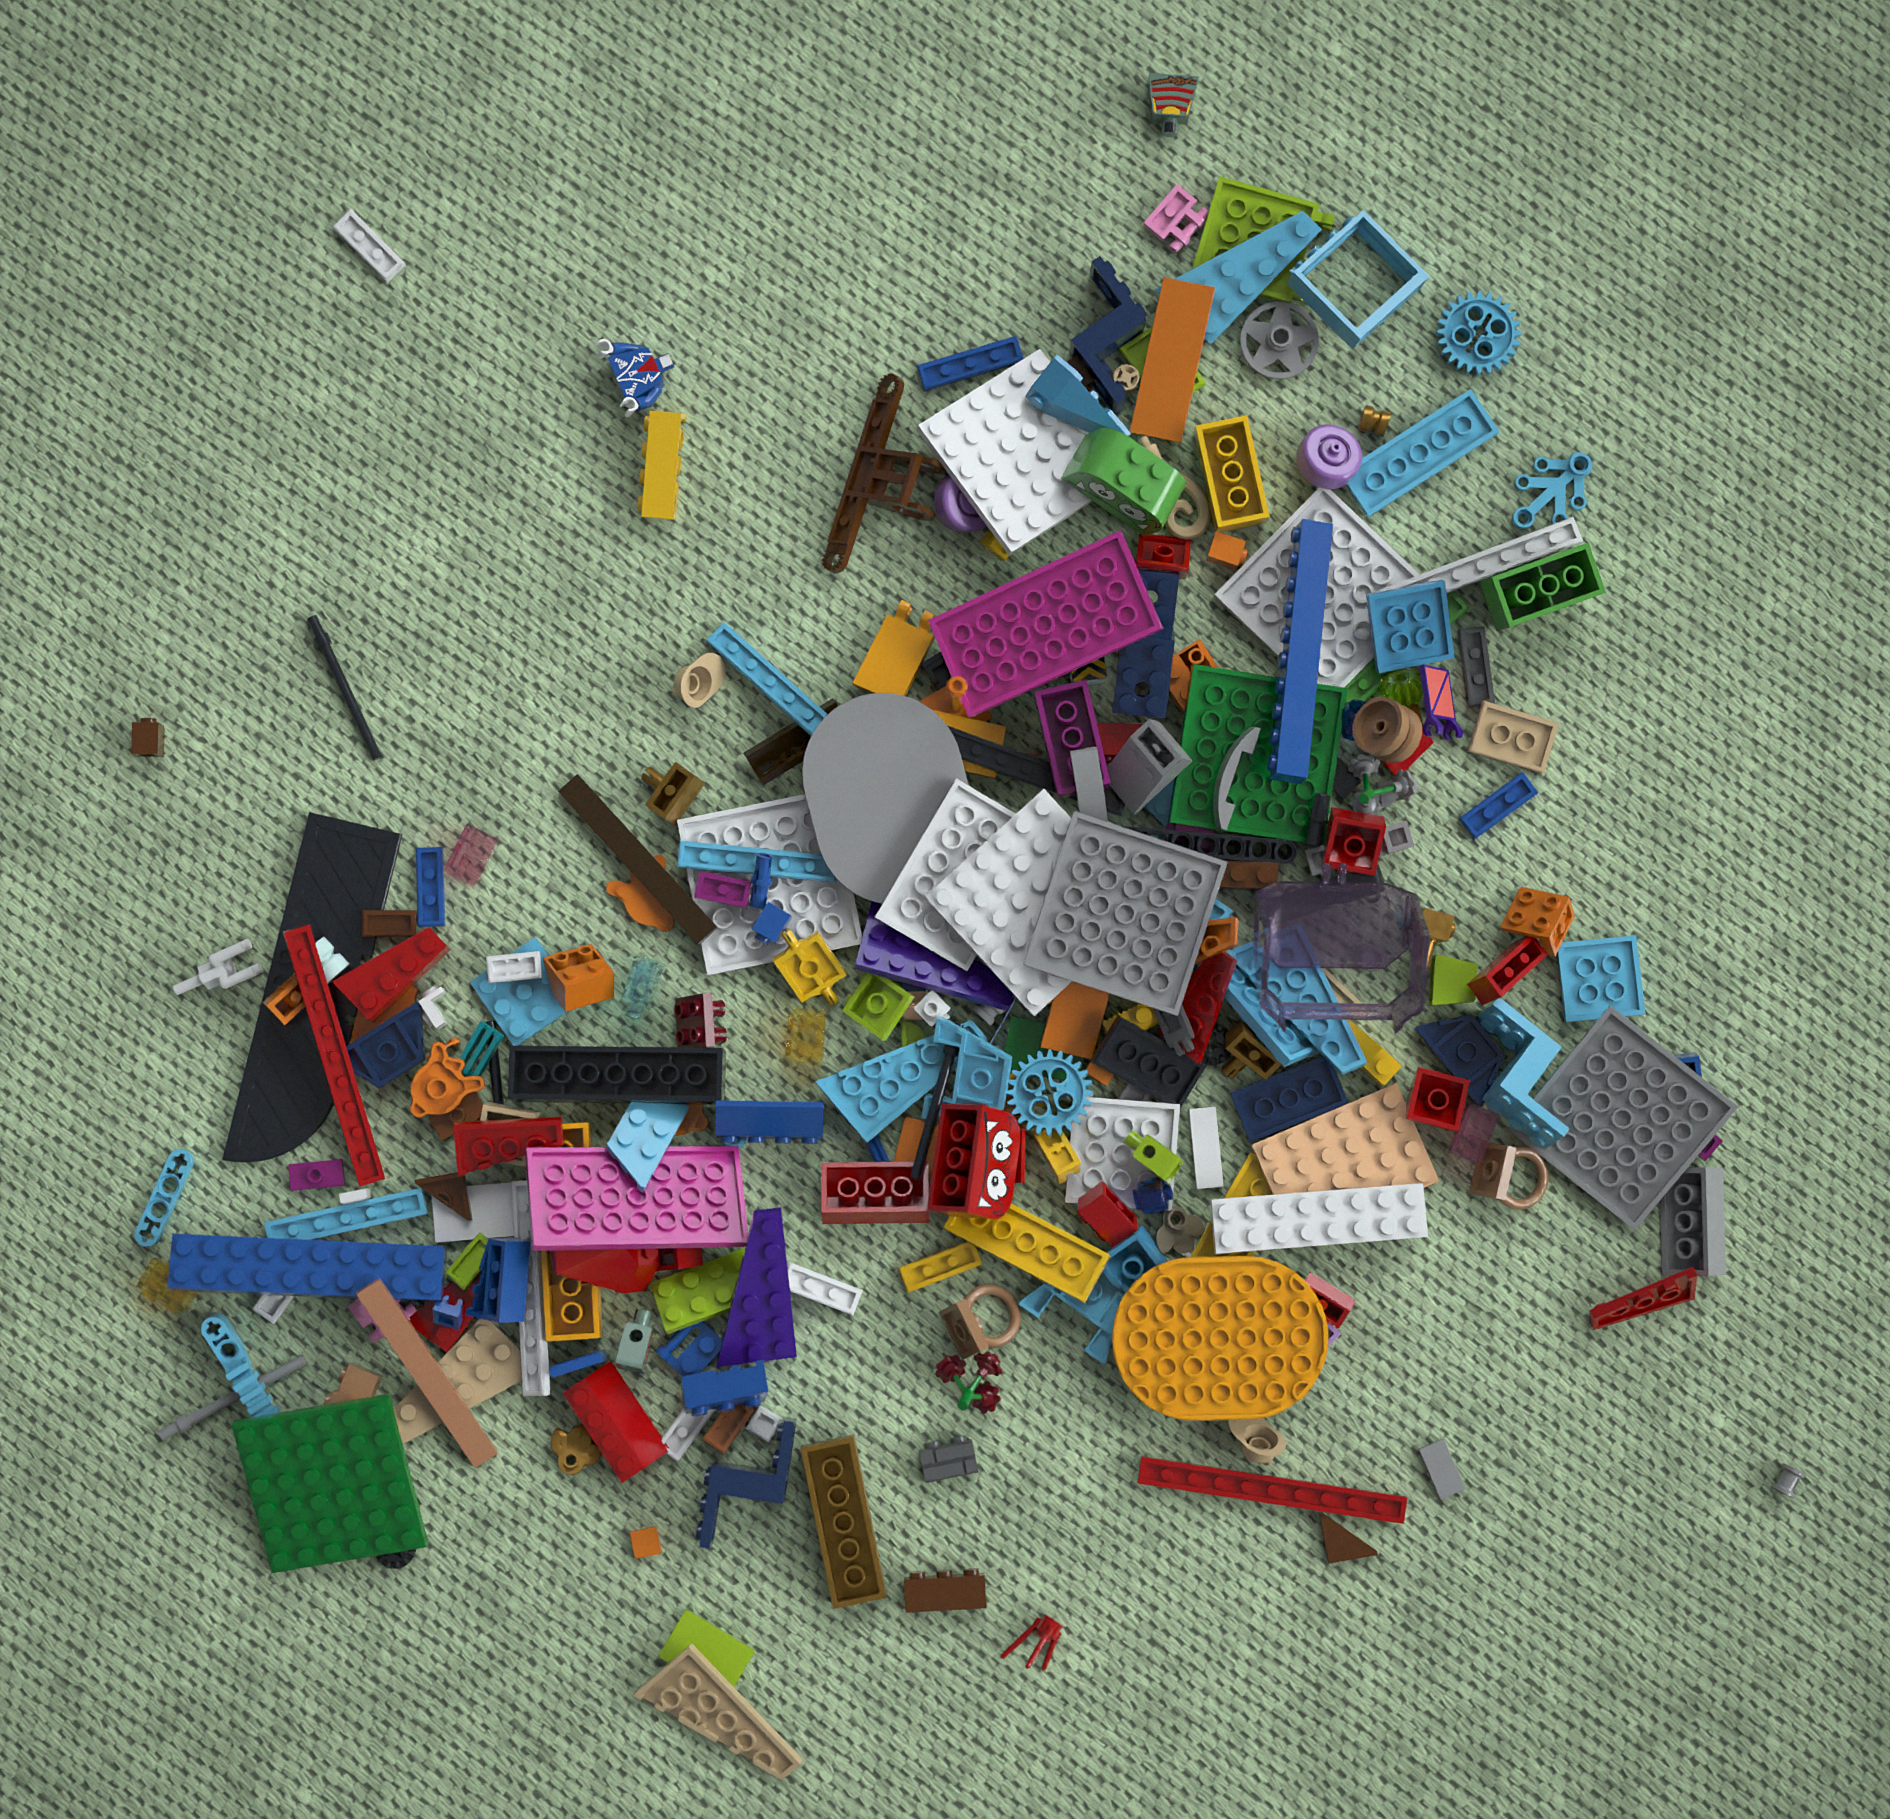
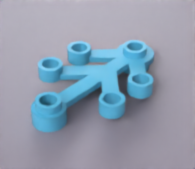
M1581 452L1572 454L1567 460L1538 457L1533 463L1535 472L1543 474L1547 470H1561L1565 472L1559 478L1529 477L1522 474L1514 482L1515 488L1519 491H1526L1528 488H1544L1546 490L1528 507H1520L1514 512L1512 516L1513 525L1521 530L1529 528L1534 522V515L1554 497V515L1551 518V524L1553 525V523L1556 524V516H1561L1564 520L1568 519L1565 514L1566 485L1572 479L1574 496L1570 499V507L1574 511H1580L1586 506L1584 477L1588 476L1591 472L1592 461L1588 455ZM1537 462H1545L1546 468L1539 469ZM1580 462L1583 465V469L1576 470L1574 463ZM1519 479H1525L1527 486L1521 487L1518 483ZM1575 498L1582 500L1583 504L1581 507L1575 506ZM1524 515L1527 518V522L1524 524L1520 523L1518 516Z

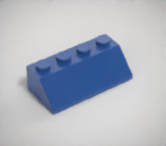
M716 1101V1138H721L722 1143H737V1138H748V1143H764V1139H775L777 1144H790L791 1139H801L802 1144H817V1140H823L824 1102Z

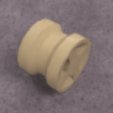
M1121 365L1115 370L1113 380L1114 382L1117 380L1124 382L1121 384L1126 394H1131L1138 386L1139 372L1132 365Z

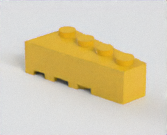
M652 410L649 411V416L645 415L644 431L648 432L647 442L642 444V458H646L645 469L641 468L640 484H644L643 495L638 497L637 507L639 511H642L641 517L671 520L676 517L679 482H676V478L679 477L681 470V456L678 453L682 449L684 442L683 429L680 428L681 422H686V413Z

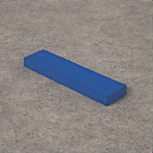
M1017 336L917 365V370L924 392L1013 366L1024 358Z

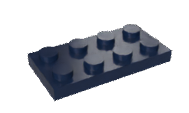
M1324 1056L1229 1093L1249 1142L1349 1103L1334 1066Z

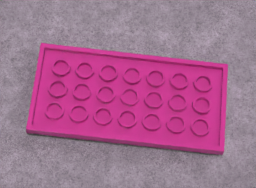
M1120 530L928 620L951 677H962L967 683V691L962 696V703L970 718L1163 630L1124 535Z
M739 1146L668 1147L643 1192L639 1191L635 1180L629 1173L626 1174L623 1171L619 1161L611 1156L606 1147L526 1148L525 1160L532 1251L746 1247L748 1225Z

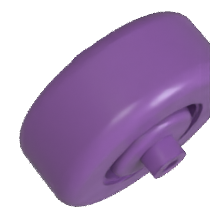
M1325 424L1313 428L1307 433L1297 449V464L1302 475L1315 486L1324 489H1337L1345 486L1358 472L1362 462L1361 448L1355 437L1344 428L1336 425Z
M949 474L946 475L938 484L934 497L935 510L941 522L949 529L959 533L976 532L986 528L985 522Z

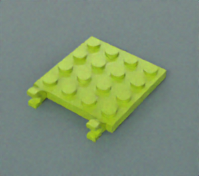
M1219 176L1192 269L1302 211L1320 228L1329 231L1332 229L1335 215L1319 212L1320 204ZM1307 246L1259 296L1290 304L1292 298H1296L1298 301L1306 303L1287 282L1292 275L1290 270L1300 260L1303 262Z

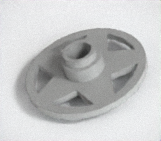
M1271 302L1254 310L1246 319L1241 331L1240 345L1246 362L1254 371L1271 379H1288L1299 375L1310 366L1318 350L1319 336L1313 319L1305 310L1292 303ZM1275 308L1270 323L1253 321L1262 312ZM1290 310L1300 315L1309 326H1292ZM1246 334L1260 345L1253 359L1247 348ZM1313 341L1311 353L1302 364L1298 348ZM1278 360L1289 372L1276 373L1264 368Z

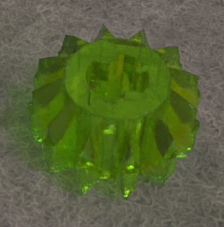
M1403 668L1402 670L1387 672L1386 677L1381 678V697L1391 698L1407 707H1410L1411 704H1418L1419 700L1424 698L1421 675L1416 669L1407 670V668Z

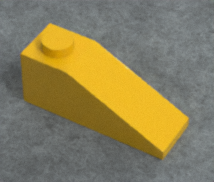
M1347 1018L1367 1061V1065L1360 1068L1379 1086H1384L1402 1066L1384 1048Z

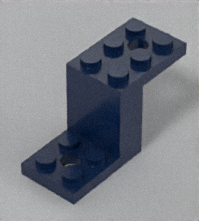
M1101 256L1091 262L1089 276L1114 310L1071 339L1069 354L1072 357L1077 355L1094 379L1093 387L1109 409L1116 415L1123 410L1126 391L1118 380L1114 382L1109 375L1111 370L1104 359L1143 333L1146 322L1145 316L1147 314L1139 302L1135 304L1131 299V291L1125 282L1122 281L1120 283L1115 277L1116 271L1108 260L1104 262Z
M1138 569L1147 591H1154L1158 595L1156 602L1152 604L1163 630L1118 650V667L1112 713L1166 718L1175 645L1173 625L1179 573ZM1139 682H1145L1149 685L1150 690L1145 695H1139L1134 690L1135 685Z
M786 1417L784 1423L778 1424L776 1441H781L780 1450H775L772 1468H777V1470L715 1461L711 1467L706 1469L703 1485L708 1486L707 1494H704L701 1498L699 1510L700 1513H704L703 1521L697 1524L695 1540H700V1548L710 1549L714 1543L721 1495L783 1504L787 1490L797 1423L796 1418Z

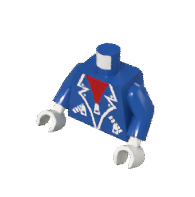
M607 339L599 340L594 346H600L604 351H600L596 355L600 359L604 358L607 354L610 355L607 358L625 397L619 407L626 406L629 408L625 416L630 417L635 411L652 407L665 386L661 373L674 368L669 354L667 353L654 359L649 347L644 348L642 345L624 342L610 343Z

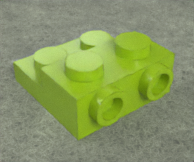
M865 972L855 992L846 999L845 1007L842 1011L879 1039L886 1041L915 997L892 979Z

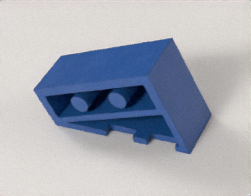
M513 1237L488 1238L479 1267L482 1274L479 1283L473 1286L474 1300L472 1306L467 1307L465 1315L497 1323L524 1322L531 1241Z
M764 1360L755 1361L756 1366L740 1368V1365L731 1366V1370L719 1372L712 1370L681 1377L680 1384L685 1414L691 1413L692 1416H702L708 1414L707 1410L718 1409V1412H729L734 1410V1406L745 1405V1408L761 1406V1402H765L768 1394Z

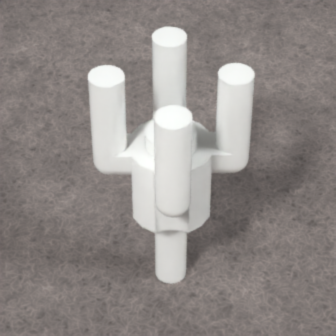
M243 940L211 954L208 958L209 962L198 966L199 975L174 985V992L179 995L202 984L208 990L218 986L227 989L263 973L260 963L237 972L234 962L230 959L251 949L252 944L250 940Z

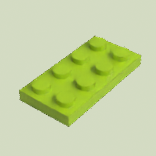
M745 1248L703 1263V1266L692 1267L650 1283L667 1334L729 1312Z

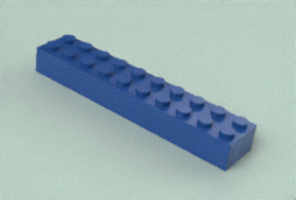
M172 1233L167 1288L173 1291L359 1299L356 1292L380 1277L395 1301L436 1303V1301L442 1302L444 1296L447 1249L444 1246Z

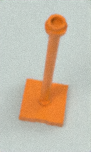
M952 677L945 687L933 692L920 701V703L932 710L970 718L962 703V696L967 691V683L962 677ZM989 710L971 717V719L988 722L993 717Z

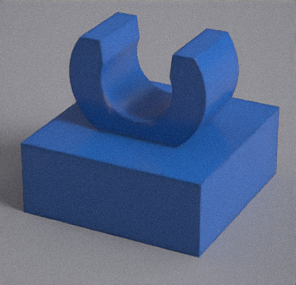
M448 1295L443 1297L442 1302L436 1301L433 1307V1323L459 1330L462 1324V1299H459L455 1306L449 1305Z

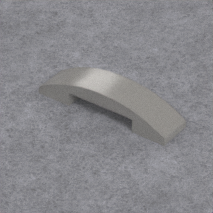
M1249 727L1230 747L1220 766L1213 793V816L1215 826L1218 829L1227 830L1235 805L1225 802L1241 753H1253L1260 728Z
M1097 747L1070 751L1079 813L1108 822Z
M1407 821L1386 827L1379 857L1414 847ZM1324 845L1305 850L1312 876L1337 870L1322 866Z

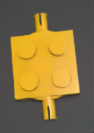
M790 928L786 929V932L783 931L781 936L788 944V947L785 951L773 957V962L800 1001L803 1003L812 996L822 994L830 1006L834 1005L833 1001L837 1003L839 998L831 988L835 982L847 976L821 934L817 930L806 938L797 940Z

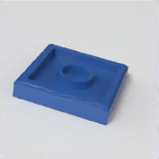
M602 1349L555 1364L549 1368L551 1378L609 1359L607 1351Z

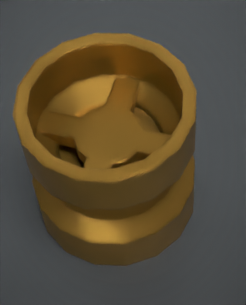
M1365 405L1358 430L1363 432L1373 431L1375 435L1384 437L1391 412L1386 410L1376 411L1374 407Z

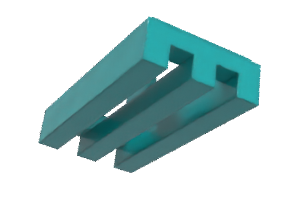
M485 1022L478 1024L459 1057L466 1064L486 1030L467 1065L462 1069V1073L465 1075L481 1077L505 1036ZM492 1035H494V1036H495L494 1039L492 1040L491 1044L489 1045L487 1051L485 1052L484 1056L482 1057V1059H481L480 1063L478 1064L477 1068L475 1069V1071H473V1070H472L473 1066L475 1065V1063H476V1061L478 1060L479 1056L482 1054L483 1050L485 1049V1046H486L487 1042L489 1041L490 1037H491Z

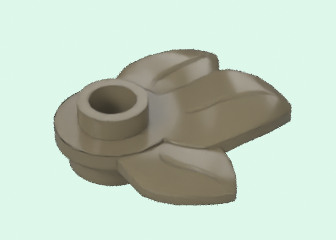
M1172 1206L1171 1211H1164L1162 1214V1225L1156 1232V1245L1162 1254L1172 1248L1178 1254L1190 1257L1194 1248V1236L1202 1235L1205 1227L1197 1216L1187 1215L1183 1208ZM1172 1215H1175L1177 1217V1223L1175 1225L1172 1224L1170 1220Z

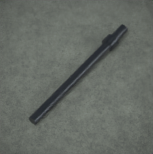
M313 615L307 619L315 636L313 640L317 648L321 649L372 760L376 761L382 758L381 752L330 645L332 641L329 634L324 632L317 615Z
M955 1023L956 1025L964 1028V1025ZM948 1044L944 1046L943 1053L945 1055L910 1177L919 1180L921 1178L954 1059L958 1057L960 1047Z

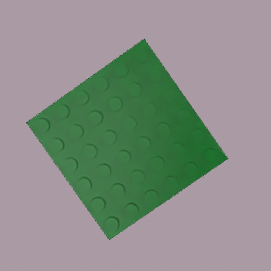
M1192 664L1180 738V746L1192 759V762L1174 778L1168 822L1221 830L1216 828L1213 816V793L1218 771L1227 752L1237 738L1249 727L1260 728V732L1253 753H1241L1225 802L1234 804L1235 807L1227 830L1224 831L1304 842L1309 825L1307 817L1311 815L1315 794H1327L1330 798L1332 796L1348 688L1317 683L1308 778L1301 784L1269 779L1270 771L1267 770V760L1269 755L1272 754L1273 749L1269 739L1271 730L1275 729L1276 719H1272L1274 704L1278 700V694L1275 693V684L1279 677ZM1329 803V808H1328V812H1327L1326 821H1328L1330 803ZM1327 824L1324 826L1321 845H1324Z
M390 1393L234 1420L231 1424L271 1573L427 1547L429 1542Z

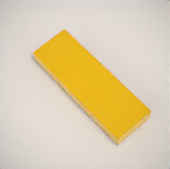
M964 1242L899 1267V1271L909 1293L982 1265V1261L976 1246L969 1242Z

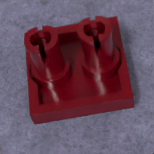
M712 993L675 998L674 1014L677 1025L675 1038L678 1047L709 1048L715 1047V1043L724 1044L726 1042L727 1036H718V1034L727 1033L726 1028L723 1026L714 1027L713 1018L725 1015V1009H716L725 1007L723 1000L712 1001Z

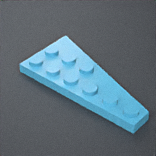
M1304 211L1175 278V280L1215 287L1205 334V340L1210 345L1322 230ZM1160 286L1159 288L1155 289V291H1156L1159 295H1160V291H1161V286Z
M1296 922L1227 952L1237 960L1236 966L1341 1075L1367 1065L1366 1058L1300 922Z
M1202 961L1196 963V965L1199 967ZM1235 968L1224 1000L1230 1003L1239 1014L1241 1020L1248 1024L1257 1038L1273 1053L1274 1058L1286 1067L1319 1053L1310 1041L1255 984L1246 978L1247 976L1241 970Z

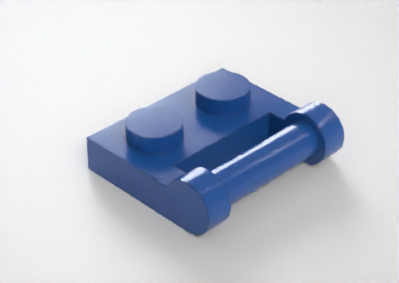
M702 1321L676 1331L664 1346L660 1345L656 1349V1353L682 1376L698 1374L720 1352L722 1338ZM696 1326L702 1332L678 1358H675L671 1353Z

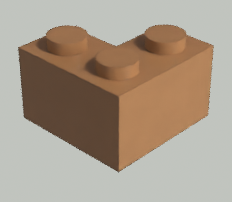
M355 1363L349 1364L348 1368L343 1367L339 1375L338 1382L341 1383L339 1389L333 1391L332 1394L328 1393L323 1405L375 1396L383 1375Z

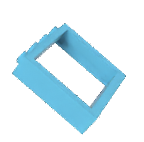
M1364 210L1356 217L1353 215L1349 216L1342 224L1344 228L1339 232L1336 229L1332 231L1324 240L1326 242L1325 245L1314 247L1307 255L1309 258L1303 263L1300 260L1290 270L1292 275L1287 282L1352 350L1414 295L1429 278V275ZM1355 232L1407 282L1357 328L1306 278L1311 271Z

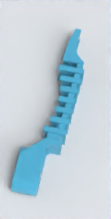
M220 1312L211 1313L204 1320L201 1332L226 1371V1378L228 1381L232 1380V1388L235 1392L239 1393L241 1396L239 1399L248 1407V1413L253 1415V1417L279 1413L280 1408L278 1405H273L271 1394H266L264 1391L266 1385L263 1381L259 1383L257 1380L260 1374L251 1367L252 1364L244 1344L228 1318ZM212 1323H219L221 1325L218 1330L210 1329ZM223 1344H233L236 1347V1353L233 1355L227 1354L223 1349Z

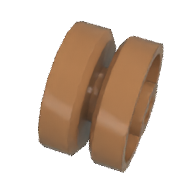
M1377 697L1365 703L1356 714L1352 725L1353 738L1356 745L1364 752L1388 763L1401 762L1411 756L1418 747L1422 736V724L1418 715L1406 706L1387 697Z

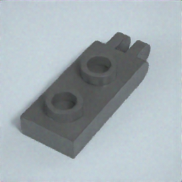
M1181 1004L1178 1016L1153 1008L1167 1045L1170 1048L1174 1047L1178 1056L1185 1054V1049L1187 1052L1194 1050L1191 1040L1194 1038V1032L1183 1005Z

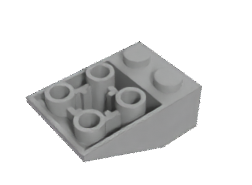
M1148 719L1130 736L1107 767L1111 782L1110 786L1132 813L1136 814L1192 762V759L1159 721Z

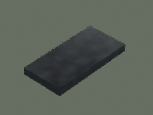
M1117 1015L1091 1058L1094 1064L1165 1103L1180 1104V1109L1207 1066L1203 1062L1195 1063L1185 1054L1178 1056L1174 1047L1170 1048L1166 1041L1120 1015Z

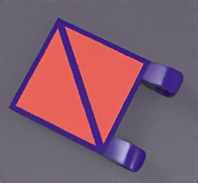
M1424 664L1419 665L1426 710V720L1423 726L1424 735L1431 737V728L1435 726V733L1438 735L1443 733V737L1446 740H1452L1451 732L1455 730L1456 738H1462L1463 730L1455 717L1449 670ZM1439 720L1446 721L1444 729Z

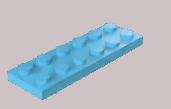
M1469 389L1362 458L1358 472L1346 484V487L1366 517L1369 518L1492 439L1500 431L1473 391Z

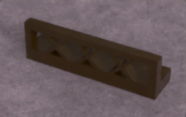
M832 698L819 707L829 714L838 705ZM793 722L743 754L764 786L804 761L805 751L811 736L797 723Z

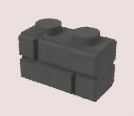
M966 1435L950 1438L951 1443L940 1445V1441L924 1443V1449H919L925 1482L929 1483L978 1473L972 1439L967 1440Z

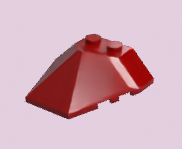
M659 1248L552 1250L554 1274L594 1284L600 1288L611 1289L621 1294L646 1291L660 1265Z

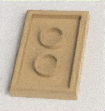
M1482 701L1467 752L1544 774L1559 723Z

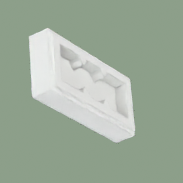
M540 951L486 956L489 984L543 978Z

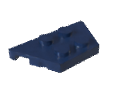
M419 1002L410 1005L346 1046L354 1074L366 1079L377 1088H382L426 1060L422 1013Z
M1472 1014L1416 1026L1414 1030L1452 1076L1470 1080L1467 1095L1478 1108H1481L1485 1103L1482 1098L1492 1086L1496 1073L1505 1058V1054Z

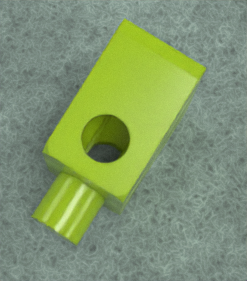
M1433 955L1431 960L1428 1006L1475 1002V995L1467 983L1477 975V964L1443 955Z
M1132 1130L1123 1141L1125 1145L1134 1151L1132 1157L1168 1184L1185 1163L1180 1157L1148 1134L1143 1138ZM1149 1148L1155 1150V1155L1152 1158H1148L1145 1155L1146 1150Z

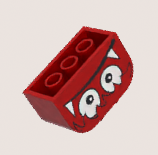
M941 1105L927 1204L928 1211L952 1217L999 1219L1007 1213L1013 1198L1020 1147V1129L1012 1114L985 1105Z

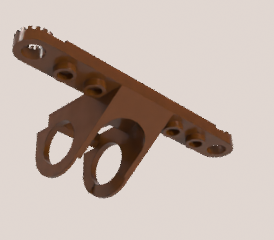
M887 373V375H884V378L880 379L881 382H878V391L875 399L872 400L827 540L829 543L825 554H823L822 565L826 570L834 574L842 572L848 564L867 504L914 519L933 521L934 512L919 503L909 502L914 484L920 470L948 475L942 463L933 458L922 457L917 453L885 449L904 390L903 380L893 373ZM895 382V386H893L894 390L891 389V391H889L888 393L887 390L889 385ZM921 463L931 466L933 468L921 465ZM894 464L908 468L906 475L892 472ZM888 483L903 484L899 498L884 496ZM902 507H906V508L915 510V511H917V512H914V511H911V510H908V509H905V508H902ZM838 554L840 559H837L838 562L836 561V564L832 565L833 558Z

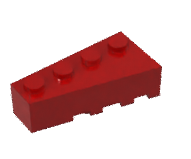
M428 927L332 982L368 1020L374 1023L436 965L451 948Z

